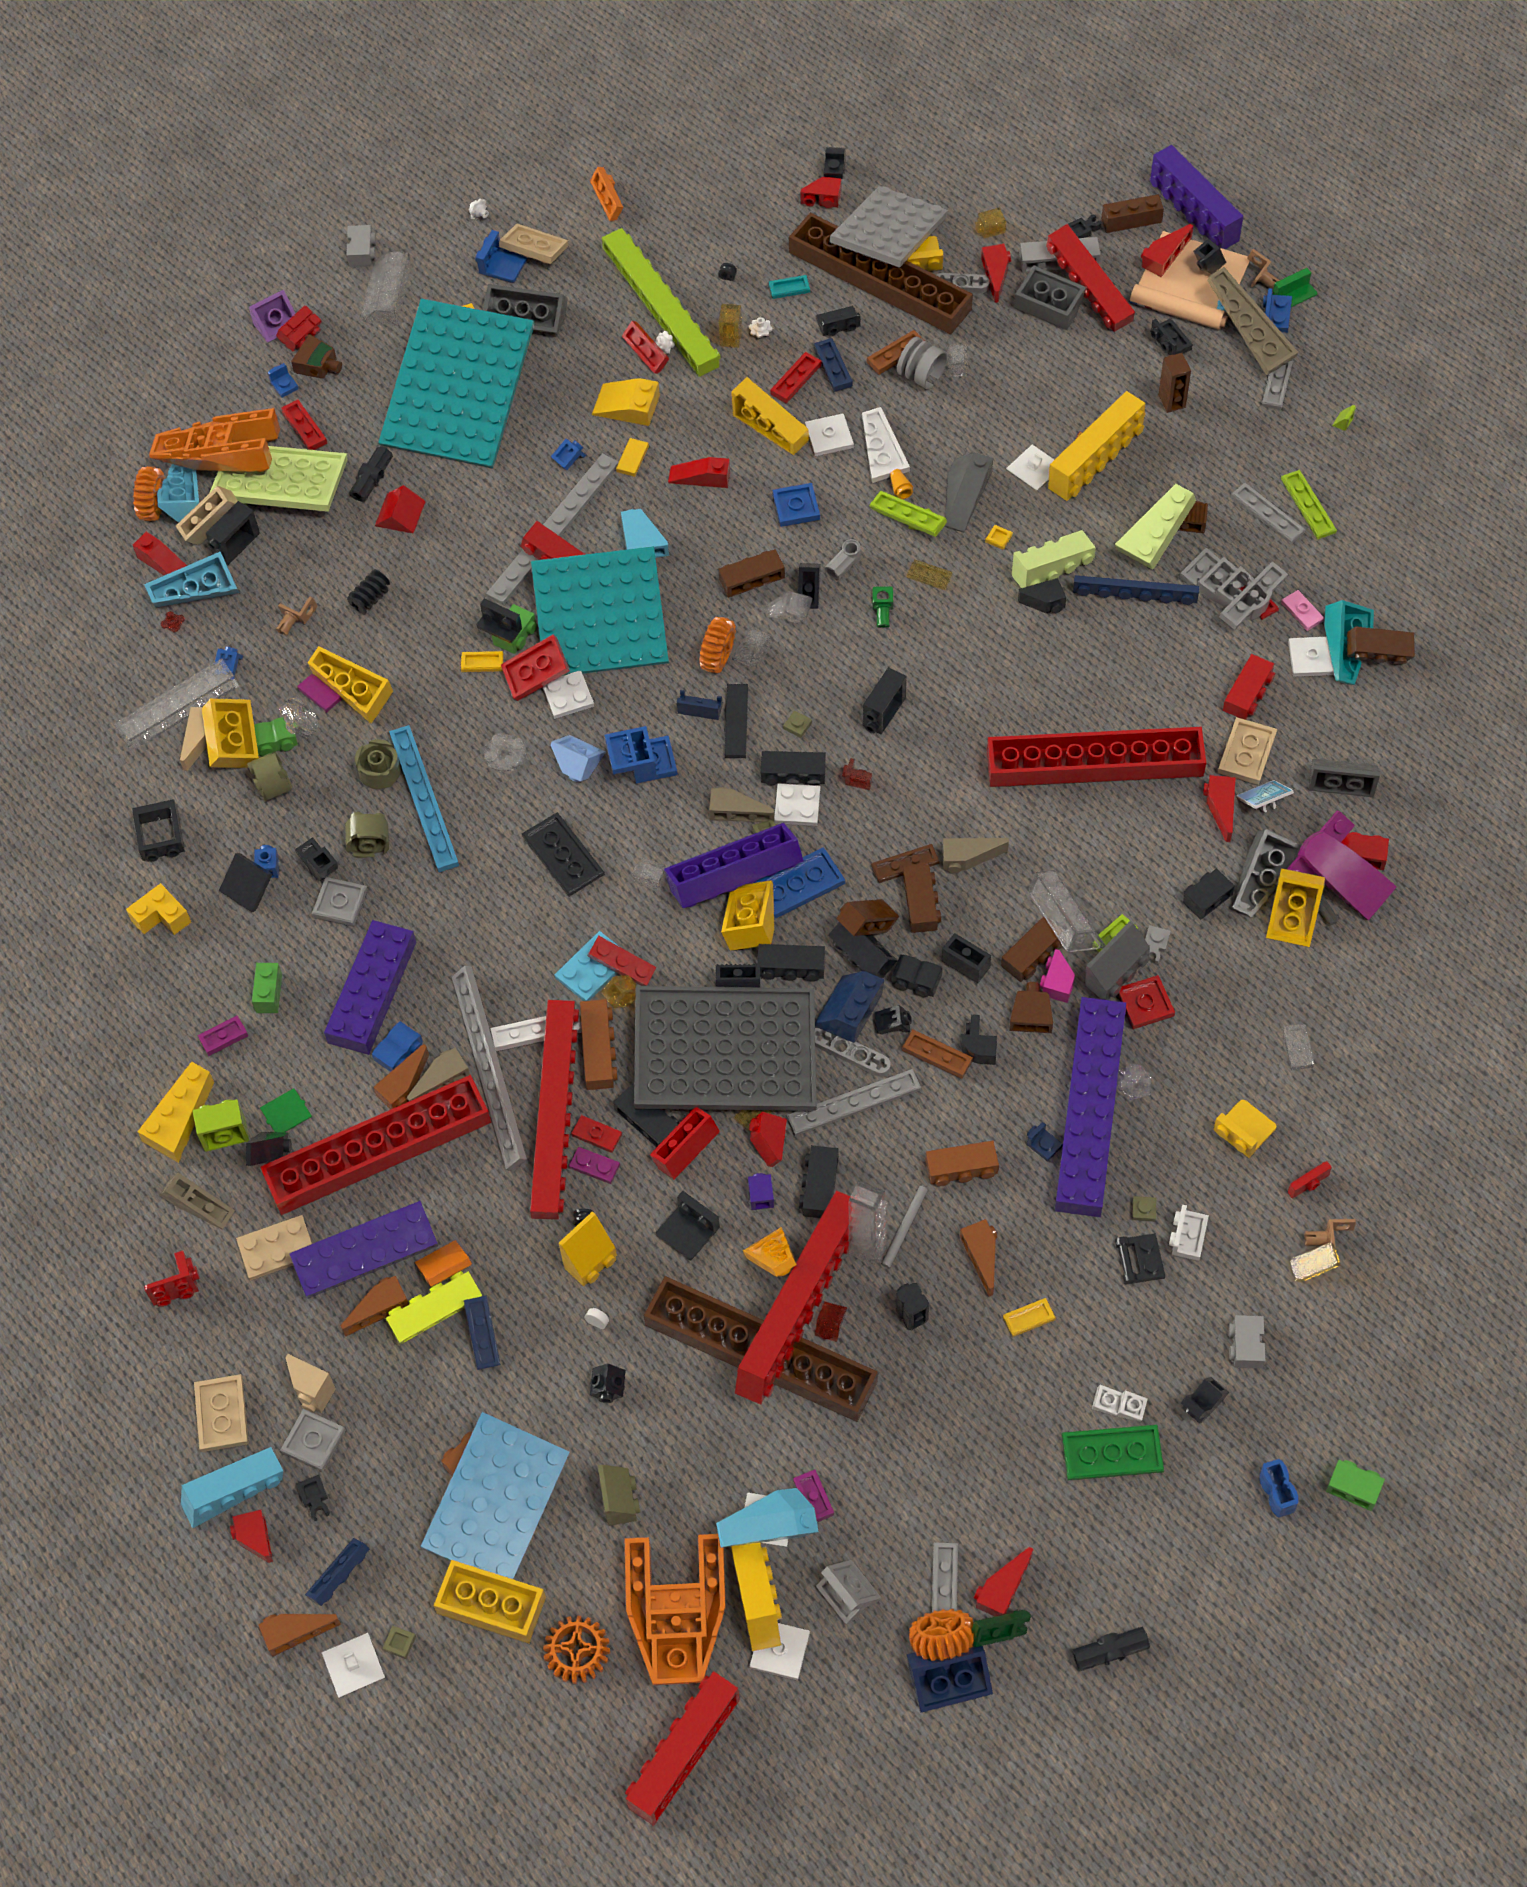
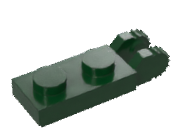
M1023 1609L1014 1610L1010 1614L974 1621L972 1627L974 1642L972 1646L980 1647L1026 1635L1028 1628L1023 1623L1030 1621V1612Z

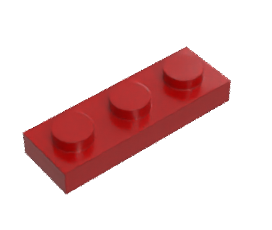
M631 321L622 335L623 339L653 373H660L669 361V357L638 322Z
M805 352L770 389V395L787 404L821 367V360Z
M298 399L281 407L283 415L308 450H316L328 444L326 437Z
M599 935L587 955L641 986L648 985L656 969L652 964Z

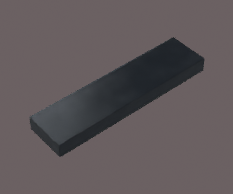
M727 684L725 758L746 759L748 684Z

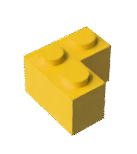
M161 883L126 909L130 920L143 934L162 922L175 935L191 923L186 909Z

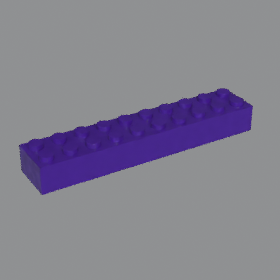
M1081 997L1055 1204L1056 1212L1101 1218L1126 1002Z

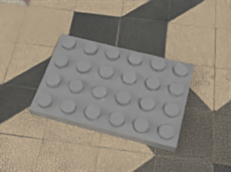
M878 186L830 235V243L901 267L947 217L948 210L941 208L939 205L926 203L922 199L909 197L905 193L892 191L888 187Z

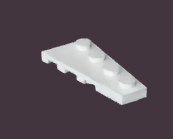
M879 407L863 412L862 420L872 483L891 478L890 473L895 469H900L903 474L910 472V466L882 408Z

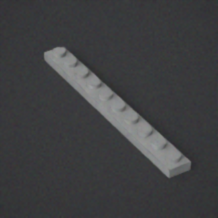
M602 453L543 525L561 537L613 474L619 462ZM522 549L486 593L487 597L504 606L532 572L531 561L538 559L533 555H528Z
M464 966L452 976V980L506 1170H512L527 1158L471 966Z

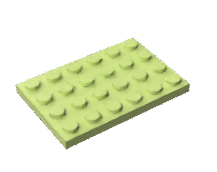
M268 446L272 457L270 469L263 472L218 471L210 490L211 492L217 486L231 490L236 499L241 503L329 512L348 460L347 453Z

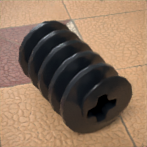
M374 569L370 575L365 577V580L360 582V586H356L354 591L349 593L347 600L355 610L365 615L367 613L365 607L368 609L372 608L370 601L376 604L378 600L375 596L382 598L383 593L381 591L384 593L389 591L386 585H390V581L382 572Z

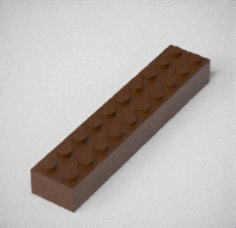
M811 212L789 236L790 254L950 335L972 310V293L907 260L901 267H897L830 243V235L839 226Z
M664 1276L644 1314L645 1326L737 1368L764 1320L667 1276ZM801 1338L799 1343L795 1342L791 1359L789 1361L785 1360L783 1364L784 1371L780 1379H775L773 1384L858 1422L878 1382V1371L805 1338Z

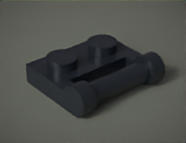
M1156 1233L1134 1237L1124 1236L1114 1240L1116 1248H1119L1125 1285L1165 1279L1166 1276ZM1129 1246H1134L1140 1271L1139 1274L1133 1273L1128 1251Z

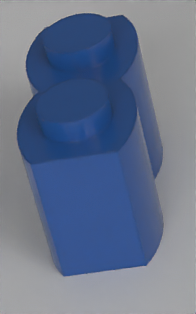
M400 1021L374 1049L372 1053L373 1059L391 1072L423 1045L422 1037Z
M1280 1459L1264 1463L1259 1478L1263 1490L1269 1495V1505L1272 1512L1278 1518L1294 1513L1298 1505V1494L1295 1487L1289 1482V1473L1286 1465Z

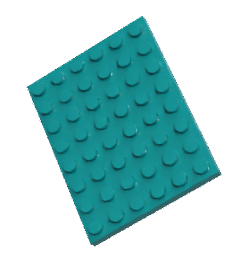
M421 298L379 438V445L493 468L534 329V320Z

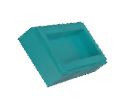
M807 275L769 281L772 299L810 293Z

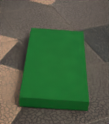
M1158 1425L1062 1433L1068 1481L1164 1473Z

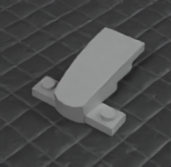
M1205 548L1180 573L1179 578L1188 585L1199 586L1200 593L1225 607L1219 617L1236 630L1245 619H1256L1266 611L1272 592L1287 578L1288 574L1272 561L1254 579L1241 566L1237 569L1225 557L1220 560L1210 550ZM1245 586V588H1244L1243 591H1241V590L1239 589V588Z

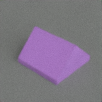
M284 290L249 307L253 324L267 343L276 339L278 329L296 314Z

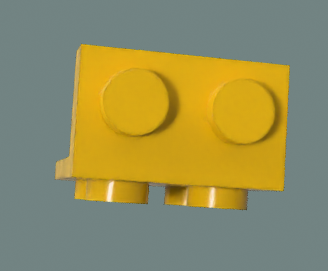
M929 236L907 261L927 271L942 270L943 250L939 249L937 237Z
M1240 1100L1227 1115L1221 1113L1216 1118L1213 1130L1239 1152L1250 1158L1276 1130V1124L1249 1102Z

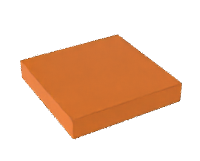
M456 1240L415 1262L418 1270L430 1287L472 1264Z

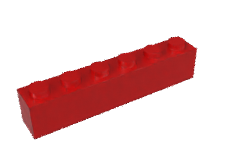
M1066 224L1049 234L1046 245L1049 253L1055 255L1059 266L1068 272L1072 282L1086 287L1083 297L1091 302L1095 313L1100 314L1105 326L1115 332L1133 322L1135 311L1070 226Z

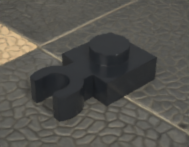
M1093 214L1086 221L1081 217L1068 223V225L1078 238H1087L1092 235V231H1097L1101 228L1102 222L1093 223L1096 221V215Z
M320 1475L296 1483L305 1508L312 1506L310 1508V1515L314 1521L318 1520L316 1512L320 1509L324 1510L326 1516H330L327 1505L322 1502L327 1500L328 1497Z

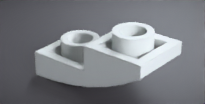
M1099 1385L1092 1409L1141 1422L1147 1398L1126 1390L1121 1393Z

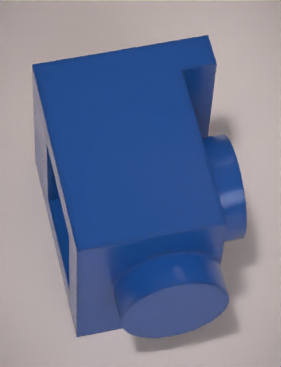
M262 845L260 849H255L254 862L272 873L271 878H278L279 856L277 849L270 845Z

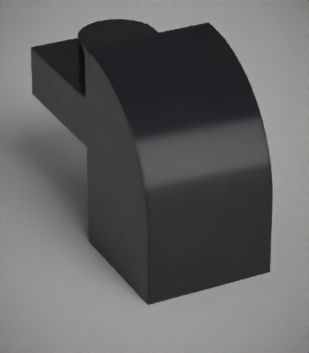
M826 147L824 177L843 179L846 148Z
M313 837L295 849L296 854L318 881L323 880L338 869V863L325 846L321 848Z
M971 1014V1022L966 1023V1032L961 1034V1050L963 1053L973 1057L972 1062L995 1065L997 1036L979 1035L980 1015Z
M1212 1377L1205 1378L1193 1394L1187 1395L1182 1400V1409L1201 1424L1229 1394V1391Z

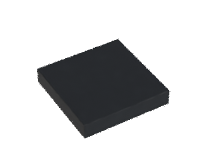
M235 853L219 891L250 912H255L273 874L241 853Z

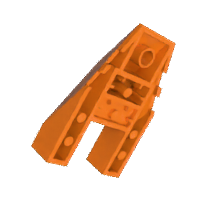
M274 408L216 416L212 418V422L201 425L199 421L193 423L191 428L182 431L179 427L156 434L149 453L152 459L193 470L263 472L270 469L272 461L267 442L278 439L280 425Z
M718 1534L698 1535L700 1583L652 1585L651 1544L649 1537L625 1538L626 1613L653 1685L701 1683L706 1675L725 1611L724 1547H720Z

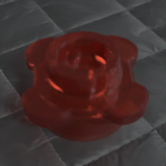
M172 611L167 612L165 620L161 622V627L177 632L185 618L183 615H176Z

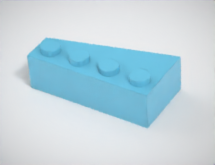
M221 552L144 584L155 607L239 593Z
M269 1447L183 1484L181 1506L192 1528L242 1501L255 1496L266 1488L276 1487L283 1478V1469L272 1448Z

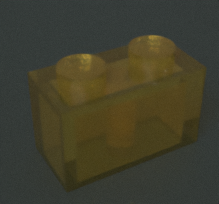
M721 304L719 316L720 346L740 348L742 336L741 305Z

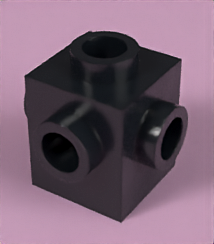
M609 1363L592 1368L590 1395L599 1398V1401L603 1403H612L613 1400L622 1398L625 1390L626 1370Z

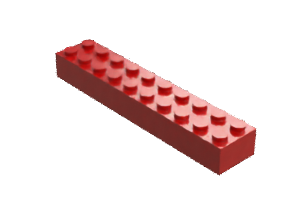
M1202 727L988 737L987 741L990 787L1204 777L1206 768Z
M469 1075L267 1163L260 1168L282 1216L491 1123V1119L472 1076Z
M837 1190L834 1193L796 1265L793 1267L738 1367L735 1394L760 1405L765 1397L769 1398L774 1389V1380L780 1379L784 1371L783 1364L785 1360L789 1361L793 1355V1345L795 1342H800L804 1333V1325H809L812 1320L813 1308L815 1306L819 1307L823 1299L822 1292L824 1288L828 1290L831 1285L832 1273L834 1271L838 1272L842 1263V1255H847L850 1250L851 1238H856L860 1231L861 1225L859 1222L863 1215V1211L860 1210L861 1200Z

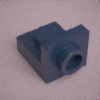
M1044 1122L1038 1127L1036 1125L1033 1126L1027 1133V1145L1047 1162L1063 1147V1144L1046 1130Z

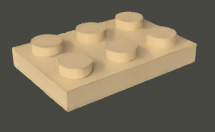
M516 224L499 240V247L509 252L522 254L527 258H534L543 263L551 264L568 247V240Z
M1236 717L1218 768V773L1259 785L1277 729Z
M303 1215L236 1238L249 1280L293 1266L289 1253L312 1244Z
M242 1375L194 1382L200 1451L207 1452L248 1445Z

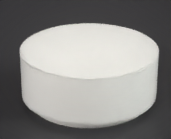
M590 1308L585 1315V1320L589 1324L600 1329H605L609 1322L608 1316L596 1308Z

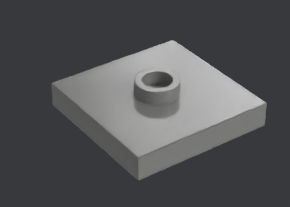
M325 877L312 911V916L318 919L354 926L368 890L367 886Z
M303 1409L280 1451L323 1472L346 1429L341 1425Z

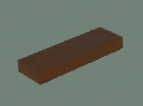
M929 844L873 862L871 867L878 883H882L903 876V867L929 864L931 867L940 864L933 845Z

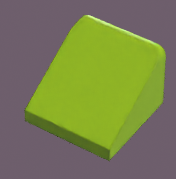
M1352 405L1341 411L1332 426L1346 431L1354 419L1356 406Z

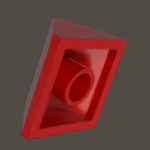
M402 485L387 493L375 526L414 534L426 501Z

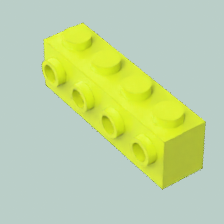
M460 1271L450 1277L451 1281L445 1285L439 1283L430 1288L431 1293L422 1297L420 1294L409 1300L410 1305L403 1309L401 1306H398L388 1312L389 1317L386 1318V1321L400 1345L465 1309L463 1300L482 1296L469 1271L466 1273Z

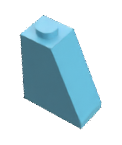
M630 509L621 512L627 549L654 546L655 558L669 556L667 540L642 509Z

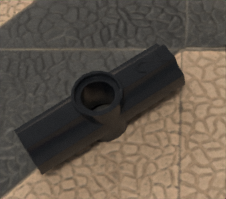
M384 446L377 447L369 461L361 465L358 479L349 491L352 498L365 502L375 485L379 486L378 482L381 478H384V470L393 457L391 451Z
M1142 1626L1118 1635L1117 1633L1104 1635L1094 1643L1072 1649V1653L1080 1672L1104 1663L1105 1665H1110L1111 1661L1117 1659L1122 1661L1126 1656L1150 1649L1147 1633Z

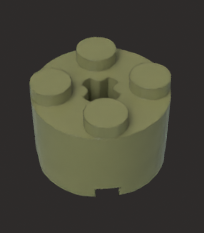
M380 739L371 740L369 744L359 747L355 754L359 778L366 786L373 789L389 788L399 778L401 767L398 755L389 742Z
M276 751L247 763L252 775L254 774L255 776L253 781L256 788L261 792L265 802L292 790L287 772L284 770L281 759Z
M352 813L350 819L345 823L346 851L348 853L349 851L353 852V856L357 858L375 857V853L382 851L385 854L389 850V829L385 815L382 813Z

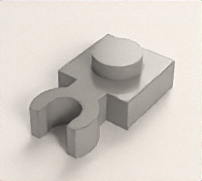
M1149 925L1145 941L1150 946L1149 955L1155 956V964H1158L1160 961L1159 951L1165 952L1171 931Z

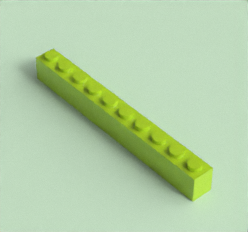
M620 228L603 236L602 244L604 251L664 331L672 335V340L675 342L676 347L697 375L700 377L719 368L721 357L716 348L713 349L709 338L701 333L699 325L691 320L689 312L682 308L680 300L672 295L668 284L663 283L659 272L653 270L649 259L644 258L640 247L635 246L630 234H626Z

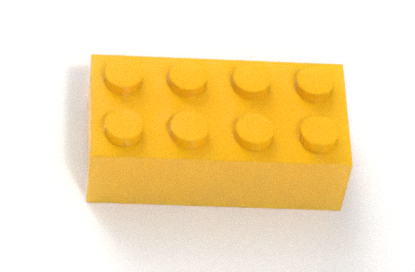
M451 1560L434 1603V1608L439 1615L529 1644L546 1595L544 1589Z

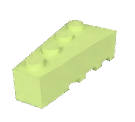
M1175 484L1115 544L1117 550L1153 570L1196 502L1194 493Z
M1081 530L1061 537L1056 543L1051 540L1045 542L1041 548L1037 549L1033 546L1028 548L1026 553L1015 552L1013 554L1012 577L1021 588L1058 578L1064 573L1070 574L1076 567L1082 564L1088 565L1093 561L1096 547Z

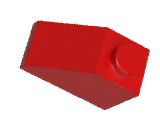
M762 1111L755 1118H752L750 1122V1140L766 1165L774 1167L782 1161L787 1119Z
M262 1510L233 1516L234 1525L230 1526L233 1540L236 1539L241 1547L268 1563L273 1562L266 1519Z

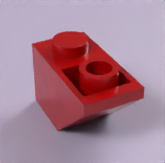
M821 177L805 186L800 191V203L806 206H814L816 195H819V206L838 208L841 195V178Z

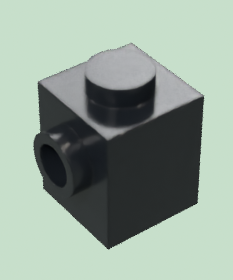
M1209 238L1194 250L1198 260L1196 263L1203 272L1206 270L1212 275L1227 263L1221 249Z

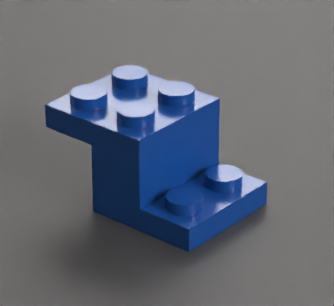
M646 726L604 735L613 775L633 771L636 784L678 775L669 735L649 739Z

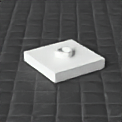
M844 414L805 422V426L809 429V439L815 456L854 448Z
M1327 637L1289 638L1288 644L1293 677L1334 675Z
M778 1623L781 1646L754 1651L750 1669L798 1680L810 1631Z

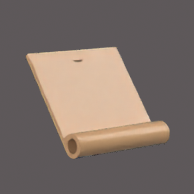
M1163 231L1160 238L1170 233ZM1192 239L1162 277L1145 269L1139 285L1135 284L1130 297V303L1217 330L1225 327L1228 320L1227 312L1217 309L1219 298L1207 281L1211 274L1206 270L1203 272L1196 263L1198 260L1194 250L1202 242ZM1220 248L1227 262L1221 268L1225 267L1240 284L1250 263L1247 259L1248 256Z

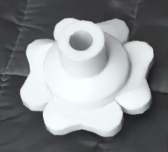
M485 199L475 200L470 204L469 212L472 220H476L481 216L483 218L488 216L489 212L485 210L487 208Z
M761 317L757 318V320H752V324L749 325L751 335H756L758 338L768 336L769 332L773 330L770 326V321H765Z
M667 331L659 333L658 337H656L655 343L665 354H669L671 348L675 346L672 335H669Z

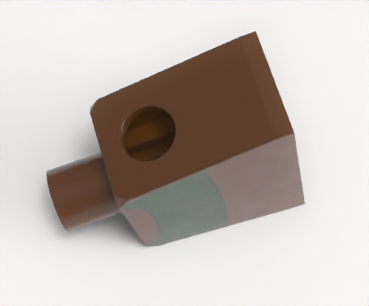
M308 335L291 361L294 373L324 379L329 371L340 373L342 369V362L337 361L335 349L312 335Z

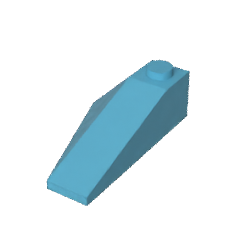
M172 464L167 478L162 482L163 486L157 491V500L160 509L177 522H180L199 504L196 470Z
M797 1488L776 1490L716 1523L721 1548L800 1538L819 1532L814 1507Z

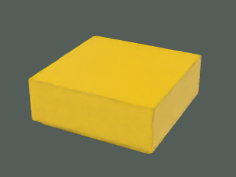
M994 525L985 542L1004 550L1013 532Z

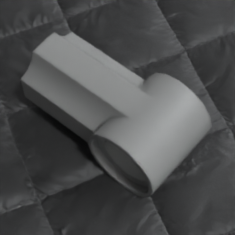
M852 539L845 541L842 545V550L825 566V571L834 579L839 580L852 565L857 564L861 560L860 543Z

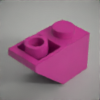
M1055 949L1053 957L1049 956L1046 964L1048 973L1047 976H1042L1040 988L1043 989V992L1049 993L1051 999L1068 1003L1074 986L1075 974L1060 950Z

